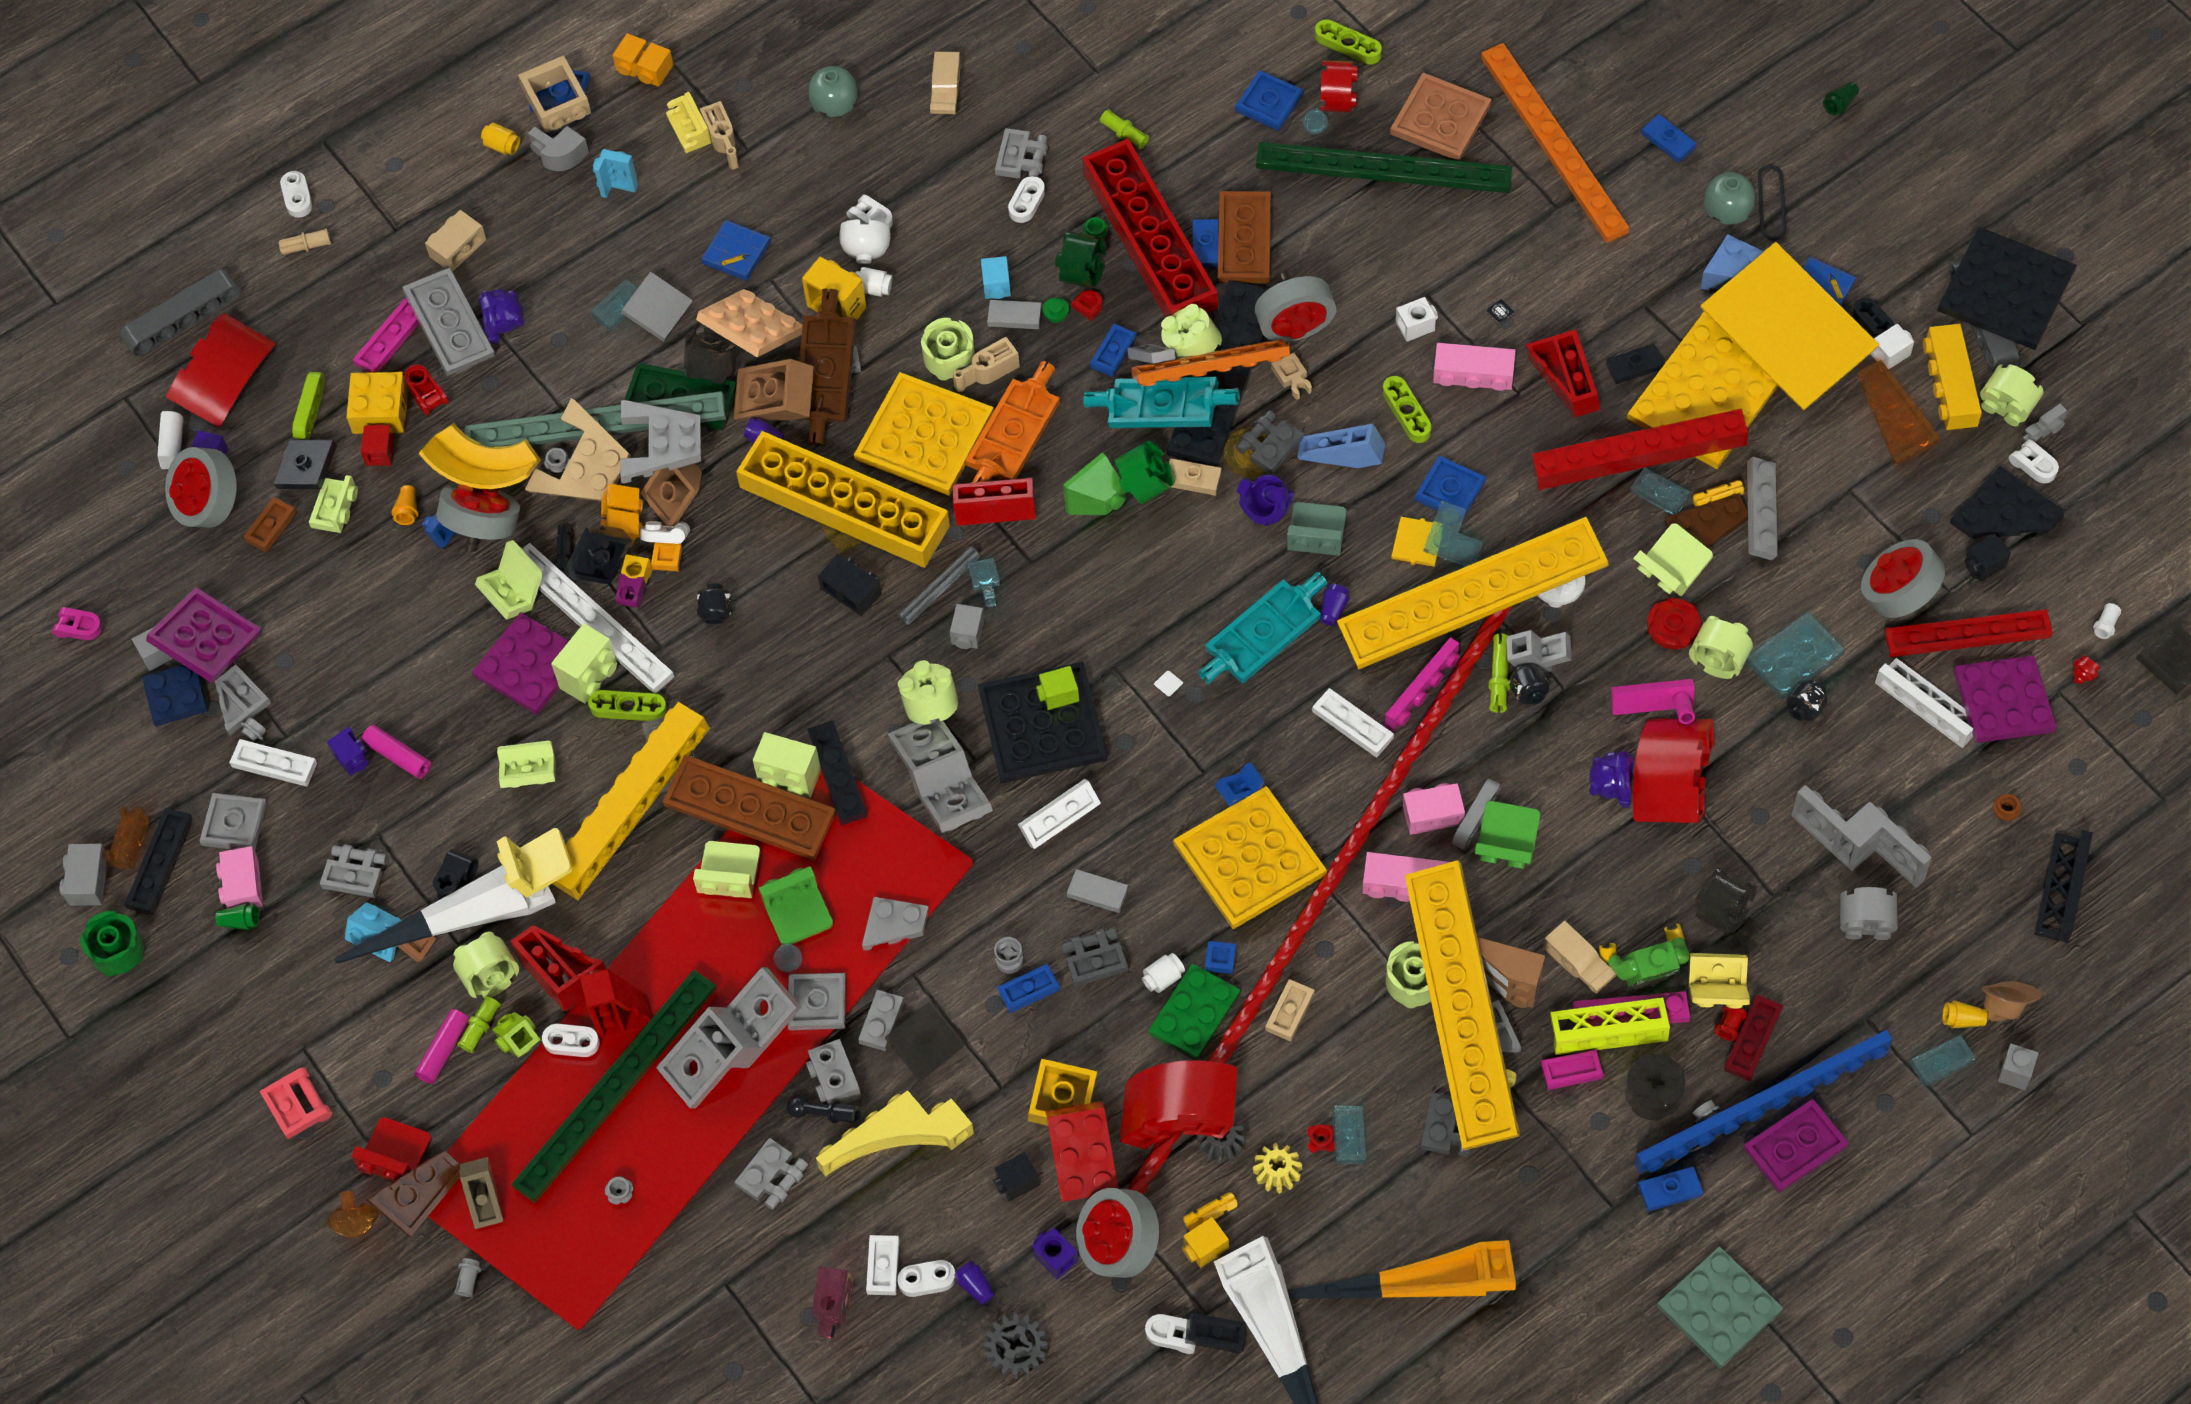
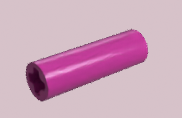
M370 725L363 733L361 740L363 744L417 779L423 778L428 773L431 767L430 760L376 725Z
M450 1009L414 1072L416 1077L429 1084L435 1083L468 1024L470 1018L458 1010Z

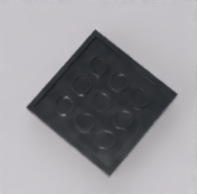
M1978 227L1937 311L2036 350L2077 265Z
M1084 662L978 684L1000 784L1107 761V753ZM1071 666L1078 687L1079 702L1048 710L1045 701L1040 702L1036 686L1040 685L1039 674Z

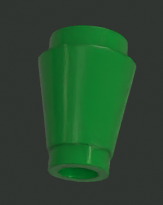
M247 902L217 911L215 918L218 927L251 930L253 927L258 926L260 915L258 907Z

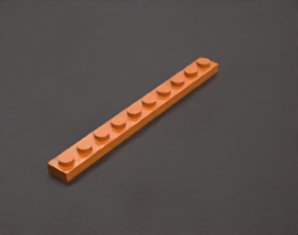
M1504 43L1481 52L1482 61L1604 241L1608 243L1628 234L1629 226Z

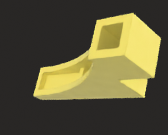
M907 1090L902 1095L897 1094L888 1101L887 1106L879 1112L874 1111L865 1118L863 1124L857 1128L853 1127L847 1130L842 1135V1139L837 1143L824 1147L819 1152L816 1160L819 1169L826 1177L839 1167L861 1156L883 1149L920 1144L948 1146L950 1150H953L972 1136L974 1131L971 1121L952 1099L946 1103L940 1102L931 1110V1114L928 1115Z

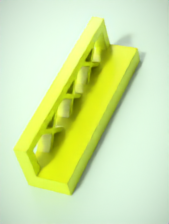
M1664 998L1550 1013L1554 1032L1553 1046L1555 1055L1665 1042L1669 1038L1670 1025ZM1658 1007L1660 1018L1649 1019L1642 1014L1646 1009ZM1618 1012H1627L1633 1016L1627 1023H1621L1614 1019ZM1597 1015L1605 1021L1601 1026L1593 1027L1586 1020L1590 1016ZM1570 1019L1576 1023V1026L1572 1030L1560 1031L1558 1020Z

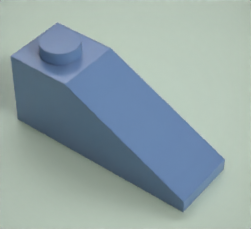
M1374 424L1303 436L1297 457L1299 460L1362 468L1382 464L1386 444Z

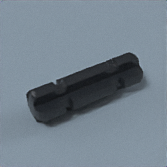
M560 523L557 529L556 556L558 558L556 559V567L562 573L572 555L571 538L573 536V528L570 523Z

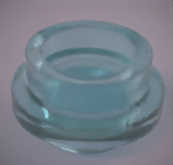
M1318 109L1310 110L1303 118L1304 129L1312 134L1322 133L1328 126L1327 116Z
M791 944L780 946L774 953V963L781 971H793L802 962L800 950Z

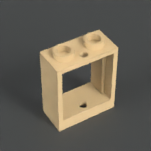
M564 55L518 75L521 88L545 133L559 129L563 125L580 120L586 115L591 114L588 99ZM567 79L577 98L544 111L535 93Z

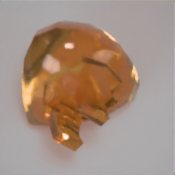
M354 1190L341 1192L342 1208L334 1209L325 1223L337 1234L346 1238L357 1239L365 1235L374 1226L380 1212L368 1203L356 1206Z

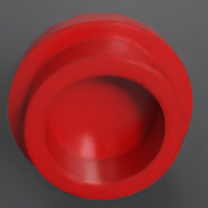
M2082 655L2072 665L2074 669V683L2082 684L2085 681L2096 679L2099 675L2097 672L2101 667L2090 658Z

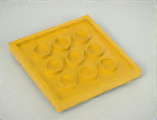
M899 372L855 451L854 459L950 496L953 485L957 483L966 466L965 460L993 414L994 407Z
M1267 786L1173 840L1174 846L1232 929L1239 927L1327 874V869Z

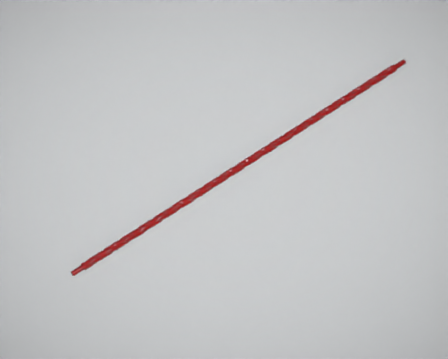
M1513 606L1487 616L1474 641L1467 648L1453 674L1435 699L1433 706L1426 713L1412 739L1394 764L1392 771L1375 794L1370 806L1358 821L1349 839L1331 864L1328 873L1319 883L1306 908L1297 918L1284 943L1275 953L1263 976L1253 988L1240 1013L1235 1017L1221 1039L1218 1048L1213 1052L1208 1061L1224 1064L1228 1062L1240 1041V1037L1250 1027L1263 1001L1270 995L1280 979L1284 967L1297 952L1305 938L1306 932L1313 926L1324 909L1328 897L1335 891L1347 872L1349 863L1359 853L1370 834V830L1377 824L1388 807L1392 795L1399 789L1408 775L1412 763L1419 757L1430 740L1433 729L1438 726L1453 702L1454 696L1462 689L1473 670L1474 664L1482 657L1492 641L1495 631L1502 625ZM1184 1130L1171 1132V1137L1156 1142L1150 1156L1141 1166L1128 1190L1145 1194L1150 1181L1157 1175L1169 1156L1173 1144L1181 1137Z

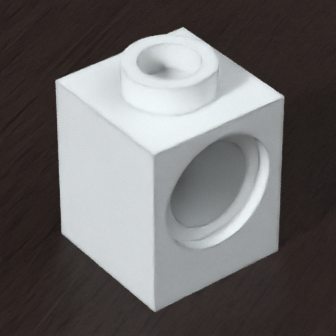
M1425 297L1396 308V323L1407 342L1435 331V323L1438 319L1437 311L1433 305L1428 304Z

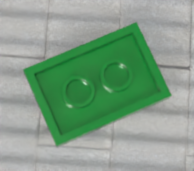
M1192 963L1148 1030V1033L1153 1038L1198 1061L1239 998L1241 990Z

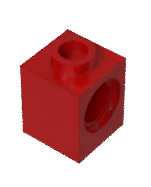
M380 423L364 425L361 455L366 466H392L395 438L390 425Z

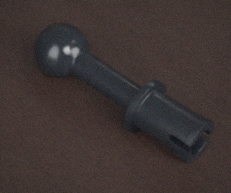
M796 1095L790 1098L787 1103L788 1113L795 1118H802L807 1114L827 1116L831 1123L841 1121L859 1124L863 1116L862 1109L859 1106L844 1105L837 1100L832 1101L830 1105L810 1103L805 1097Z

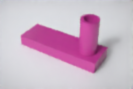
M1693 679L1611 687L1612 715L1676 709L1679 721L1682 724H1690L1695 719L1693 711L1695 685Z

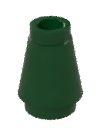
M1848 82L1827 93L1823 101L1825 110L1834 116L1843 114L1859 93L1857 85L1853 82Z

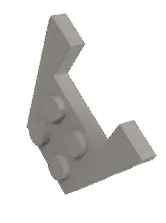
M621 400L622 425L649 424V457L621 458V483L631 482L632 477L643 475L644 478L652 476L653 471L667 467L668 470H673L701 462L700 415Z

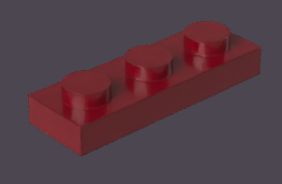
M1756 995L1726 1062L1724 1071L1751 1082L1784 1005Z

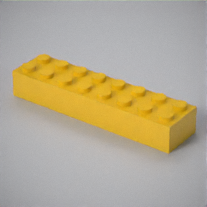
M761 431L736 471L740 488L924 568L950 527L948 510L764 431Z

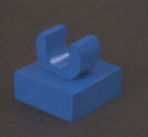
M436 514L434 517L427 516L421 524L423 527H426L425 532L437 547L445 548L455 533L443 526L438 521Z

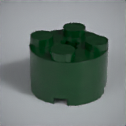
M1066 231L1063 238L1062 252H1058L1055 259V267L1060 268L1059 281L1090 288L1097 286L1105 263L1101 262V254L1106 255L1104 238Z

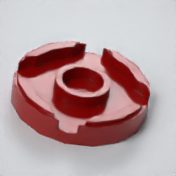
M1668 598L1667 601L1656 603L1650 610L1647 629L1655 643L1664 648L1676 650L1693 644L1701 629L1702 620L1696 607L1690 602L1679 598Z

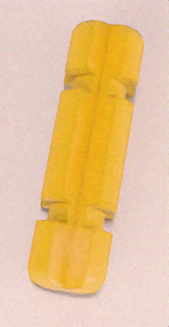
M1740 480L1729 482V486L1723 484L1706 490V493H1696L1693 495V504L1695 507L1737 493L1741 496L1744 494V486Z
M1228 1192L1220 1196V1200L1215 1199L1196 1209V1213L1191 1212L1185 1215L1183 1218L1185 1226L1191 1231L1211 1217L1216 1219L1223 1215L1225 1210L1229 1212L1236 1208L1237 1200L1235 1196Z

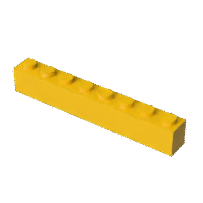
M680 702L674 708L668 710L664 721L658 729H655L649 735L648 742L641 751L634 754L631 764L624 772L617 776L615 784L610 791L600 798L597 808L584 819L577 834L567 841L565 846L573 869L571 873L552 883L554 886L576 900L580 899L676 774L684 755L689 756L709 731L710 727L703 716Z

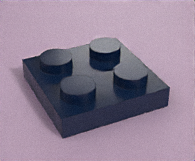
M180 665L142 677L155 727L208 711L200 677L186 666Z

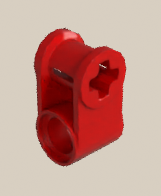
M413 365L406 370L405 379L409 391L425 416L430 415V411L438 406L449 404L442 388L434 381L424 366Z

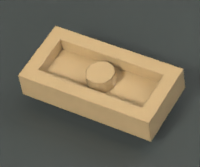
M1170 458L1169 463L1175 477V483L1171 486L1172 488L1216 496L1222 468Z
M1289 979L1265 1026V1031L1291 1042L1315 995V990Z

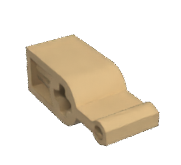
M960 52L934 53L931 114H956L961 72Z
M719 101L700 108L701 116L708 127L714 149L719 153H726L729 167L732 170L739 168L732 124L722 102Z
M1004 337L977 352L972 357V365L962 370H956L953 373L954 388L957 392H963L966 387L975 382L980 384L992 383L1020 367L1018 352L1008 338Z
M1563 921L1545 937L1543 949L1571 975L1579 977L1594 993L1597 994L1616 977L1612 968L1599 958L1596 950L1566 921Z

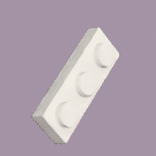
M1330 688L1312 707L1314 714L1376 758L1394 739V734Z
M239 739L229 762L232 768L306 787L317 765L315 758Z
M1084 779L1023 820L1018 826L1029 846L1035 849L1101 803L1089 781Z

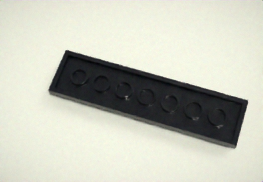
M1234 280L1228 281L1213 322L1222 336L1221 345L1218 344L1215 351L1263 342L1264 335L1255 314V305L1260 296L1268 289ZM1234 366L1230 371L1219 372L1213 370L1208 371L1204 376H1198L1216 377L1219 383L1218 389L1238 388L1240 400L1237 401H1239V404L1216 405L1211 427H1175L1167 448V455L1218 467L1254 366Z

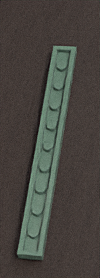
M722 391L639 402L700 415L701 423L726 419L724 394ZM621 405L585 410L610 435L649 430V424L622 425ZM563 413L465 426V434L468 437L480 442L483 446L493 448L494 446L513 445L525 439L528 440L530 445L581 439L584 431L561 420Z

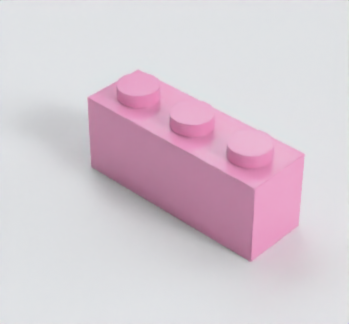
M1437 343L1433 383L1443 386L1460 385L1469 388H1492L1498 391L1512 390L1516 349Z
M1367 852L1363 894H1368L1373 898H1383L1385 896L1409 902L1405 875L1449 862Z

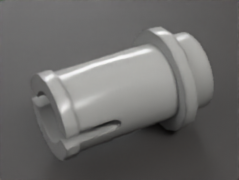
M464 1258L462 1263H459L460 1273L456 1289L454 1290L455 1294L463 1297H473L477 1273L481 1272L479 1261Z

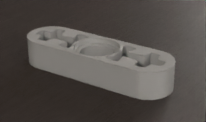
M1487 779L1457 829L1452 845L1464 851L1469 847L1482 825L1486 803L1488 801H1496L1502 787L1501 784Z

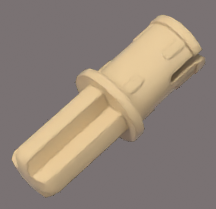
M327 228L307 234L301 232L302 235L279 241L280 252L283 255L302 250L309 252L311 248L331 245Z

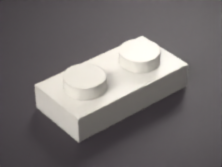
M870 1235L867 1295H896L899 1236Z

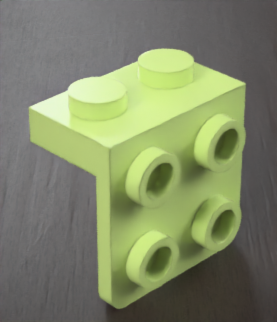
M1674 523L1669 526L1647 555L1640 550L1633 559L1640 564L1637 569L1648 578L1655 575L1660 579L1657 585L1668 594L1675 591L1682 596L1711 561L1713 552L1678 524Z
M511 540L506 542L499 569L477 577L475 585L507 620L518 616L520 612L525 613L532 610L542 579V572L526 555L524 550L515 541Z
M708 841L705 844L701 869H695L693 880L697 893L752 898L760 857L759 847L756 845Z

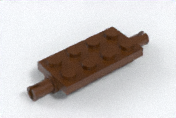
M827 288L822 289L821 311L814 316L803 315L799 362L814 366L810 415L807 418L796 420L810 421L807 443L816 446L817 443H819V446L824 445L825 425L828 421L847 422L856 330L855 318L841 317L836 313L839 291L836 289H829L828 291Z

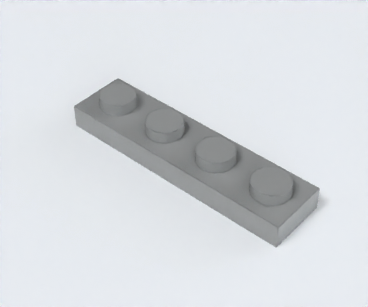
M1752 457L1747 461L1749 554L1773 560L1777 557L1776 463Z

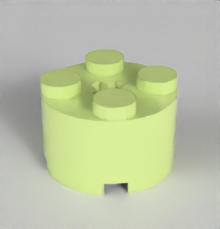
M1196 304L1188 305L1172 316L1166 317L1161 323L1163 328L1161 334L1162 341L1166 347L1175 349V359L1215 352L1217 345H1221L1222 336L1206 311L1199 308Z
M940 318L931 322L926 327L921 339L923 360L926 368L936 375L938 379L945 381L953 378V373L956 370H962L972 365V357L975 355L973 334L967 324L960 320L957 322L952 321L951 318Z
M2003 364L1996 368L1980 392L1983 401L1981 407L1990 414L1995 412L2000 414L2008 424L2016 427L2020 422L2026 421L2043 396L2044 391L2041 385L2038 388L2033 383L2035 378L2027 371L2010 364L2007 368H2002Z
M1709 616L1689 650V656L1696 665L1698 661L1705 666L1703 671L1718 678L1731 679L1734 674L1736 676L1740 674L1753 648V643L1747 635L1748 629L1743 624H1731L1720 620L1718 617Z
M925 660L919 661L914 665V668L906 672L898 681V688L907 716L915 723L931 724L930 720L938 718L941 722L949 718L958 707V696L951 671L942 665L930 664Z
M486 932L468 945L459 946L454 951V970L473 998H477L476 995H482L483 998L485 996L493 997L503 992L512 984L510 979L514 973L516 976L519 973V966L504 941L500 937L495 936L493 932Z
M1414 941L1405 942L1397 946L1390 953L1386 967V986L1390 995L1407 1008H1415L1431 1002L1420 946L1418 943H1414Z

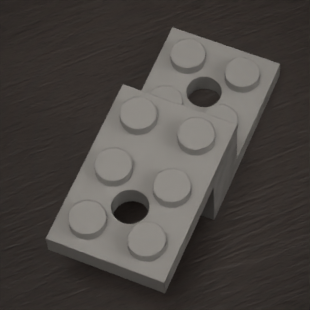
M938 718L930 720L931 724L926 725L914 722L888 733L891 744L908 768L917 796L943 833L954 830L971 820L979 819L993 810L989 800L971 775L962 747L944 721L940 722Z
M1805 785L1797 792L1791 816L1851 871L1876 851L1916 888L1924 882L1932 857L1923 845L1916 844L1909 837L1908 832L1902 826L1895 825L1882 808L1875 807L1869 802L1846 822L1843 815L1838 810L1831 809L1817 791L1811 790Z
M761 967L727 1008L708 1007L656 1068L689 1108H696L731 1068H749L802 1007L767 967ZM763 1000H766L769 1006L765 1015H762L760 1012V1004ZM693 1060L698 1064V1070L695 1075H692L689 1070V1065Z

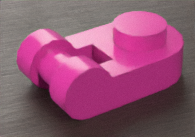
M62 607L58 613L59 621L54 624L51 631L53 635L59 638L70 637L92 640L100 635L103 626L99 617L92 612Z

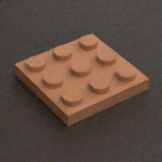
M1422 73L1390 128V135L1460 161L1488 112L1492 99Z

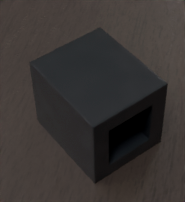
M1992 534L1968 549L1964 563L1972 575H1976L1980 581H1983L2007 566L2011 552L1995 534Z
M1025 1152L994 1168L996 1178L993 1179V1183L1000 1195L1005 1193L1009 1202L1040 1186L1039 1176Z

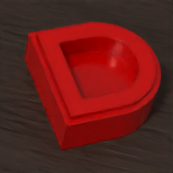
M1093 290L1083 291L1071 303L1073 309L1091 321L1103 308L1101 295Z

